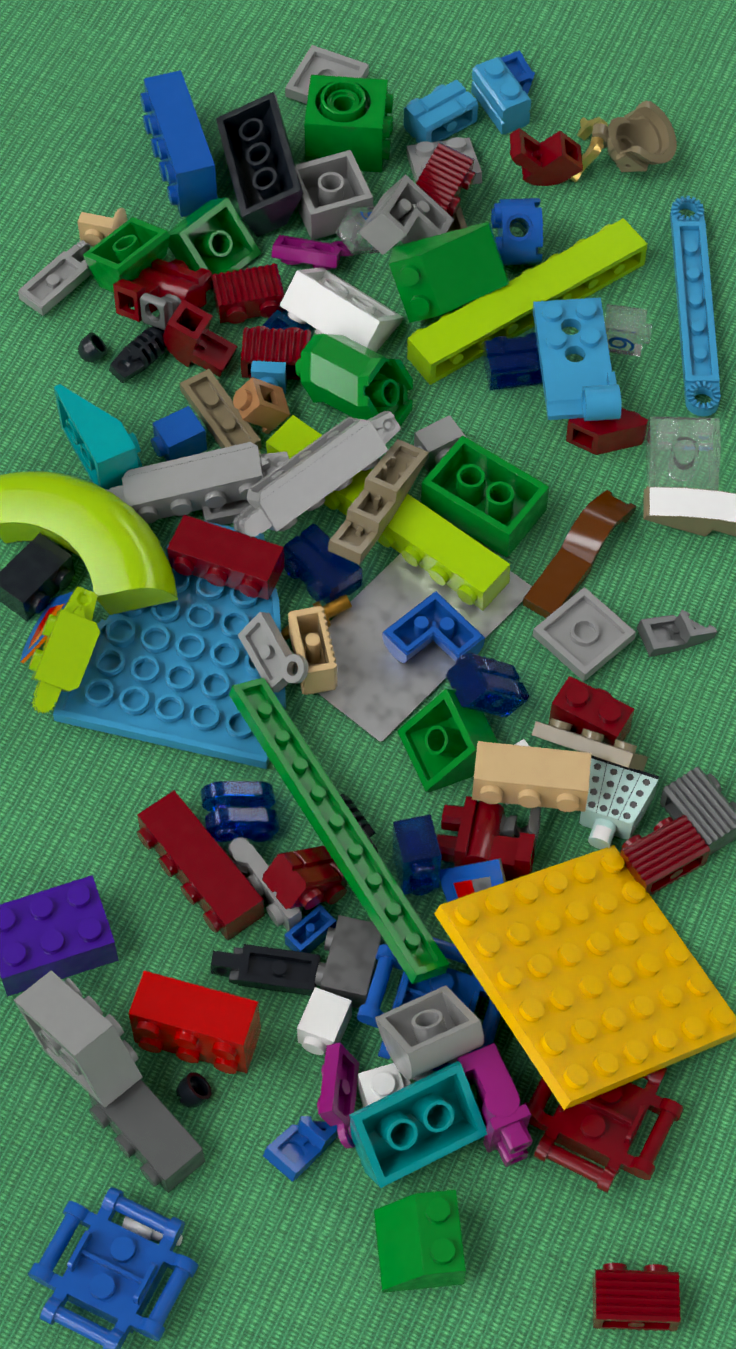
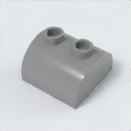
M446 985L375 1017L380 1035L392 1061L400 1073L408 1080H420L433 1074L434 1068L447 1062L453 1064L457 1062V1058L468 1054L484 1044L481 1021Z

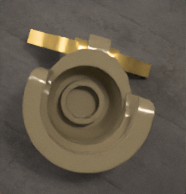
M651 101L642 102L634 111L626 114L624 117L612 119L609 125L600 117L592 120H587L583 117L580 120L581 128L577 136L585 141L592 134L591 143L587 151L582 155L583 171L598 157L602 149L606 147L608 150L607 155L611 157L621 172L647 171L649 164L656 165L669 162L675 155L677 141L673 126L665 113ZM583 171L570 179L576 183Z

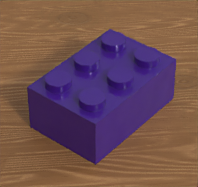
M93 875L0 904V976L7 997L26 991L51 970L59 978L63 979L119 961L115 941Z

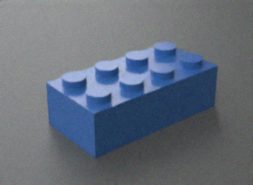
M180 70L144 78L145 92L140 93V99L144 112H147V115H143L146 134H152L153 136L151 146L154 157H160L162 161L159 162L163 182L168 181L170 186H167L171 206L177 205L180 216L184 217L191 215L205 203L218 199L215 164Z

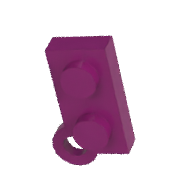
M279 235L272 246L271 257L280 259L282 263L296 265L301 262L313 264L314 268L323 267L326 270H330L338 266L340 256L355 255L356 245L346 241L326 243Z
M335 1043L326 1046L325 1061L321 1068V1094L317 1101V1108L320 1117L330 1126L337 1125L340 1142L346 1149L355 1147L351 1138L349 1114L355 1111L360 1063L341 1043Z

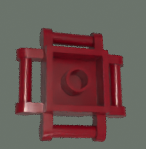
M665 1067L643 1076L642 1078L648 1080L644 1089L629 1082L565 1110L559 1104L554 1116L543 1111L552 1091L544 1079L541 1078L529 1103H524L531 1113L529 1124L545 1131L536 1148L534 1157L543 1162L548 1159L597 1183L596 1188L606 1193L609 1192L620 1169L643 1180H650L656 1169L653 1164L674 1121H679L684 1111V1108L678 1102L656 1095L668 1068ZM651 1111L658 1114L659 1116L639 1157L628 1154L648 1112ZM555 1142L604 1166L605 1169L555 1145Z

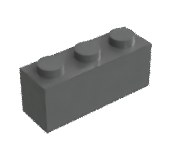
M141 1079L105 1108L89 1094L92 1104L89 1112L103 1129L108 1125L117 1134V1137L114 1139L116 1144L128 1158L134 1154L143 1164L140 1167V1171L152 1186L156 1187L160 1183L169 1193L205 1163L203 1148Z

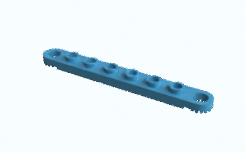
M681 196L680 199L677 198L672 203L670 222L685 404L691 413L697 416H709L717 411L721 394L706 223L703 204H700V200H696L695 197L690 198V196L684 198V196ZM683 209H688L693 211L695 214L694 216L691 215L690 218L689 216H686L685 218V215L681 216V213H679V211ZM704 394L709 396L711 401L705 405V403H697V400H694L696 395Z

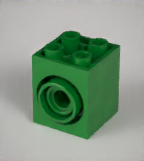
M311 75L304 122L305 162L351 150L360 171L382 173L383 159H390L391 140H386V138H390L393 132V116H388V113L393 112L394 94L388 93V80Z

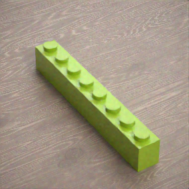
M624 218L614 224H608L598 233L587 239H580L572 247L560 254H553L542 264L526 269L520 276L509 281L508 285L467 303L466 306L453 313L443 315L437 322L426 328L416 330L407 338V359L431 385L535 327L533 317L534 301L584 299L645 264L648 243Z
M292 415L266 441L267 453L287 452L289 458H292L321 437L322 434ZM373 469L358 472L352 477L353 481L350 485L339 491L334 490L325 496L324 504L332 510L337 509L347 516V509L363 491L365 478ZM409 494L406 495L397 512L377 540L381 545L385 547L391 546L401 553L404 560L415 567L418 565L426 570L437 584L450 587L464 603L468 605L474 604L482 611L510 582V564Z

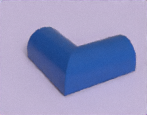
M437 591L382 632L386 648L401 663H406L434 641L459 666H463L478 655L485 642V637Z

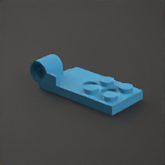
M601 297L534 301L533 317L548 420L584 418V421L620 419L621 393L620 387L616 383L615 371L612 372ZM565 327H574L579 332L574 335H569L562 331V329ZM570 354L580 355L583 358V360L580 362H571L566 358V356Z

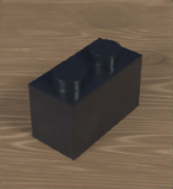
M39 533L0 571V602L28 622L36 613H41L49 604L50 599L60 589H65L73 580L75 570L72 555Z

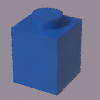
M189 406L152 423L154 437L151 438V444L158 457L164 456L167 461L200 454L207 450L206 431Z

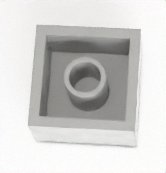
M351 150L296 165L304 193L296 207L311 240L364 225L366 219L362 217L360 211L368 219L367 213L373 211V196Z

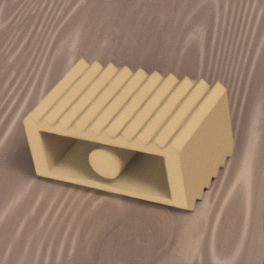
M317 606L289 612V636L293 653L304 656L308 663L307 677L300 683L302 694L308 695L335 690L338 686L337 664L324 608Z

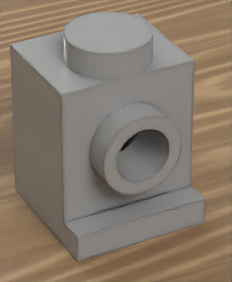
M450 415L414 433V446L429 452L428 458L423 465L428 472L434 469L462 435L466 437Z

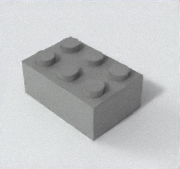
M51 970L15 998L14 1002L44 1052L105 1108L142 1078L135 1064L139 1057L125 1040H121L120 1036L124 1031L112 1015L108 1014L104 1017L102 1010L90 996L82 998V993L71 979L67 978L63 981Z

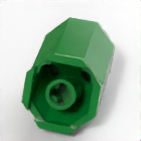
M314 334L302 350L301 358L296 362V374L301 378V384L315 403H326L353 418L368 420L383 411H391L400 427L413 409V399H408V390H413V379L401 359H388L346 336Z

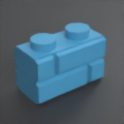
M496 57L476 65L472 69L473 81L471 92L500 133L505 135L529 124L531 99L522 90L521 85L502 59Z
M458 80L446 86L441 84L431 94L422 99L415 98L404 108V128L416 139L417 143L442 141L477 122V100L469 91L466 92L465 87Z

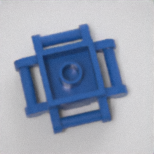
M432 937L445 958L468 965L453 943ZM379 945L375 956L378 963L366 1002L360 1006L357 1014V1019L360 1022L378 1028L375 1017L384 1014L380 1007L392 968L394 967L402 970L391 1010L446 985L474 1014L478 996L489 999L482 1024L484 1044L473 1051L494 1043L501 1014L473 972L469 975L448 968L445 974L412 985L388 945ZM382 1040L378 1057L389 1060L390 1055ZM447 1062L434 1068L433 1070L437 1072L451 1065V1063Z
M111 1187L106 1193L97 1214L90 1212L84 1206L74 1201H68L62 1212L65 1215L40 1262L34 1263L28 1273V1276L34 1281L54 1290L53 1295L43 1307L40 1320L50 1325L56 1322L102 1345L103 1349H121L129 1332L133 1333V1331L152 1340L160 1341L165 1331L163 1327L165 1320L188 1277L193 1278L199 1267L189 1257L172 1252L185 1227L184 1221L174 1216L169 1219L123 1197L124 1192L114 1187ZM118 1212L163 1234L159 1245L111 1222L115 1213ZM78 1225H83L89 1228V1230L84 1232L67 1263V1269L63 1277L55 1274L53 1270ZM167 1267L172 1269L173 1272L148 1318L142 1317ZM68 1301L115 1324V1327L110 1331L64 1308Z

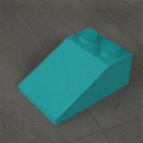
M63 385L54 386L61 428L92 483L105 490L123 485L122 477L128 470L143 467L137 455L138 452H141L135 434L133 432L128 434L121 421Z

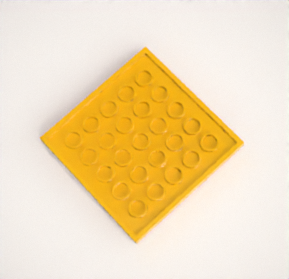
M615 845L440 904L434 913L564 1110L736 1038V1015L650 894L646 893L645 888L634 879L626 868L624 859Z

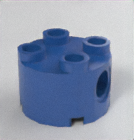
M540 198L499 199L498 203H494V209H491L492 229L498 228V237H495L503 265L541 264L542 254H538V247H543L542 207H538L541 202ZM509 228H520L524 236L515 237L511 234Z

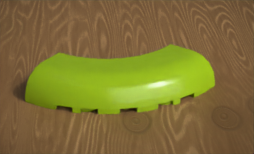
M26 471L0 475V538L4 543L32 541L41 533L52 542L62 545L65 549L79 556L88 569L93 592L98 594L97 601L110 615L178 600L175 578L170 562L161 547V542L145 520L119 497L92 482L56 472Z

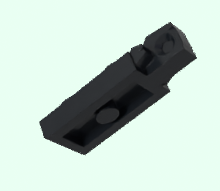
M244 944L243 948L235 947L233 953L213 951L210 968L211 974L229 977V983L238 984V986L311 996L316 987L315 978L321 955Z

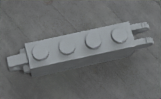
M383 411L368 420L352 417L344 419L248 489L246 499L250 506L234 518V530L251 538L256 535L259 536V533L262 534L267 529L281 532L294 526L298 521L297 517L306 510L312 511L320 507L325 502V496L334 490L344 489L352 483V477L358 472L369 470L380 461L379 457L388 451L385 444L401 430L395 416L391 411Z
M247 442L128 470L122 477L123 485L112 487L107 491L127 503L149 524L166 517L184 516L192 511L201 510L205 506L219 508L227 503L247 500V493L250 487L290 458L287 452L261 454L257 445Z

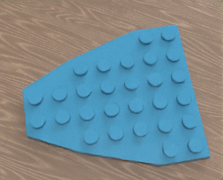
M212 523V524H215V525H218V526H221V527H224V528H227V529L236 531V530H234V527H230V526H225V525H220V524ZM259 533V536H255V538L265 541L264 534ZM167 545V546L165 547V548H166V553H165V555H166L167 559H168L167 548H168L169 545ZM172 568L178 600L109 615L106 620L101 619L97 624L100 634L80 686L69 692L61 691L53 712L54 721L267 769L270 759L230 698L229 693L232 685L261 678L238 634L259 612L270 613L281 632L279 597L276 588H274L269 600L260 597L252 598L244 595L239 590L227 586H215L206 579L194 575H182ZM284 687L279 693L274 692V694L276 695V697L282 704L283 708L285 709L286 698Z

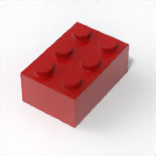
M145 970L128 1013L134 1041L142 1049L152 1053H160L161 1050L176 1054L180 1060L188 1063H198L200 1060L214 1064L213 1066L217 1070L228 1074H235L236 1071L247 1074L261 1033L258 1001Z

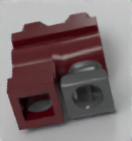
M157 258L151 262L152 268H144L133 281L120 279L113 284L116 314L138 322L142 320L145 324L164 331L168 321L183 299L201 308L207 304L206 292L213 287L210 270L200 268L197 271L190 270L184 261L176 258L171 262ZM159 310L160 314L154 317L152 313Z
M466 796L464 806L444 805L441 829L456 831L458 836L438 834L435 844V859L453 862L455 867L501 858L505 880L510 881L531 874L541 823V807L531 808L528 825L520 828L517 826V816L511 815L506 817L505 810L499 803L477 802V800H472V797Z

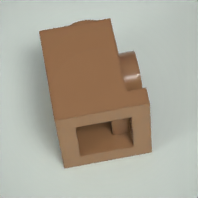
M252 377L235 392L233 405L239 409L242 420L261 426L263 433L269 434L290 416L283 389L279 386Z

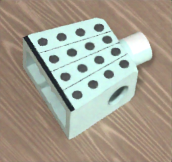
M591 755L585 812L581 811L579 821L582 826L592 829L588 839L589 844L595 848L604 849L606 847L610 848L613 836L625 840L631 838L655 796L659 776L627 768Z

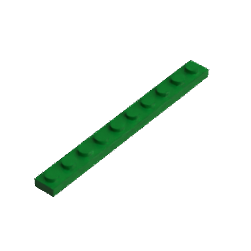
M265 678L232 685L229 693L230 698L412 985L445 974L449 966L445 956Z

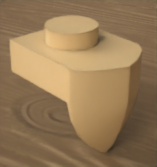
M119 208L113 218L81 212L78 219L80 241L83 240L94 247L127 221L125 209Z

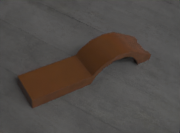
M605 490L591 501L572 525L561 549L523 598V606L547 618L567 602L591 572L594 561L608 536L619 523L624 522L626 524L636 511V505L622 502L613 497L612 492Z

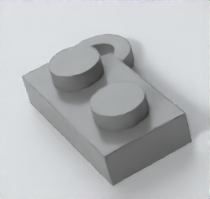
M259 612L238 634L261 678H265L273 692L279 693L288 683L298 684L307 677V660L304 656L291 652L270 613ZM296 662L298 665V671L295 675H293L295 671Z

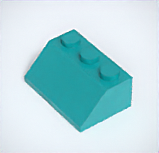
M459 1061L349 1114L351 1138L364 1171L380 1188L487 1135L485 1124Z

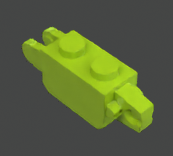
M77 586L64 609L58 610L56 616L49 614L42 631V635L47 636L43 650L36 648L28 669L34 671L31 679L38 681L33 693L34 698H32L31 702L34 711H37V713H49L55 707L54 703L57 702L61 691L69 692L80 686L100 634L96 622L92 621L98 594Z

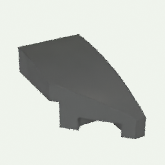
M683 609L678 617L668 615L641 619L636 627L649 657L672 653L706 642L715 637L717 630L710 624L708 627H704L689 619L690 613Z

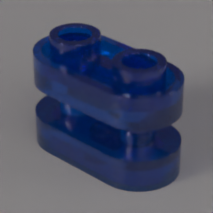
M218 781L204 786L200 791L202 806L205 810L210 811L205 816L206 830L216 841L229 842L243 837L254 842H265L272 839L274 834L280 829L278 813L270 809L275 804L273 786L268 782Z

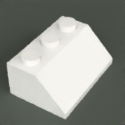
M323 267L297 270L280 304L282 308L289 311L288 316L292 320L301 324H310L316 328V334L343 335L374 352H377L404 318Z

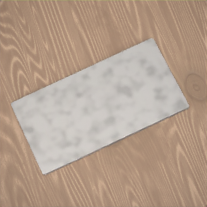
M400 553L350 602L351 608L337 614L330 621L329 633L330 639H332L334 657L336 658L338 686L335 690L316 694L378 743H383L459 665L434 641L409 661L401 663L386 648L382 632L437 591L486 640L523 603V598L532 586L510 571V582L482 611L474 604L468 605L464 603L457 593L447 585L441 586L430 577L429 573L417 565L415 567L407 563ZM295 662V671H294V674H293V675H295V674L297 673L296 662Z

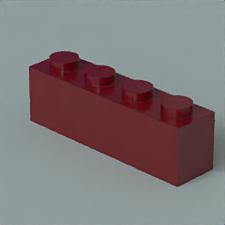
M175 790L137 814L139 823L137 835L140 841L148 850L155 849L160 856L158 860L165 873L169 877L175 875L183 884L180 888L184 896L192 905L199 904L205 912L203 914L205 922L214 933L220 931L229 941L265 916L263 898Z

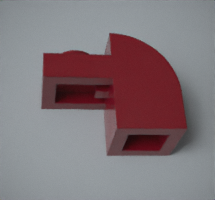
M520 128L509 134L510 156L515 164L522 166L523 181L536 186H552L565 182L583 171L581 145L562 131L556 132L541 143Z
M183 299L166 325L163 336L164 343L169 352L183 365L189 367L193 362L206 370L210 369L214 375L220 377L236 353L238 346L208 330L213 316Z

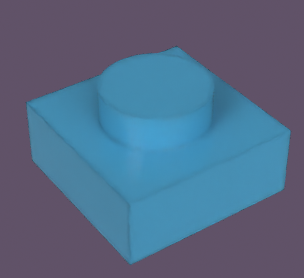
M252 361L251 378L254 377L279 386L283 389L284 394H286V362Z

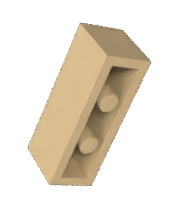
M478 741L472 800H479L488 804H517L525 808L546 807L559 809L563 812H585L589 792L591 753Z

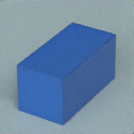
M319 905L284 935L285 945L291 951L311 953L326 940L329 927L336 928V920Z

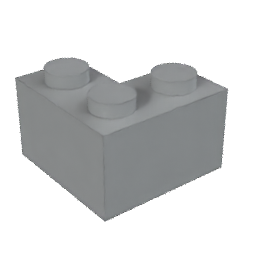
M405 174L382 195L359 231V234L384 255L399 241L405 244L446 233L454 219Z

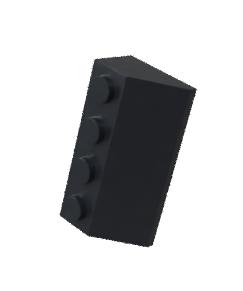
M272 92L216 118L241 216L257 238L287 225L304 194L277 97Z

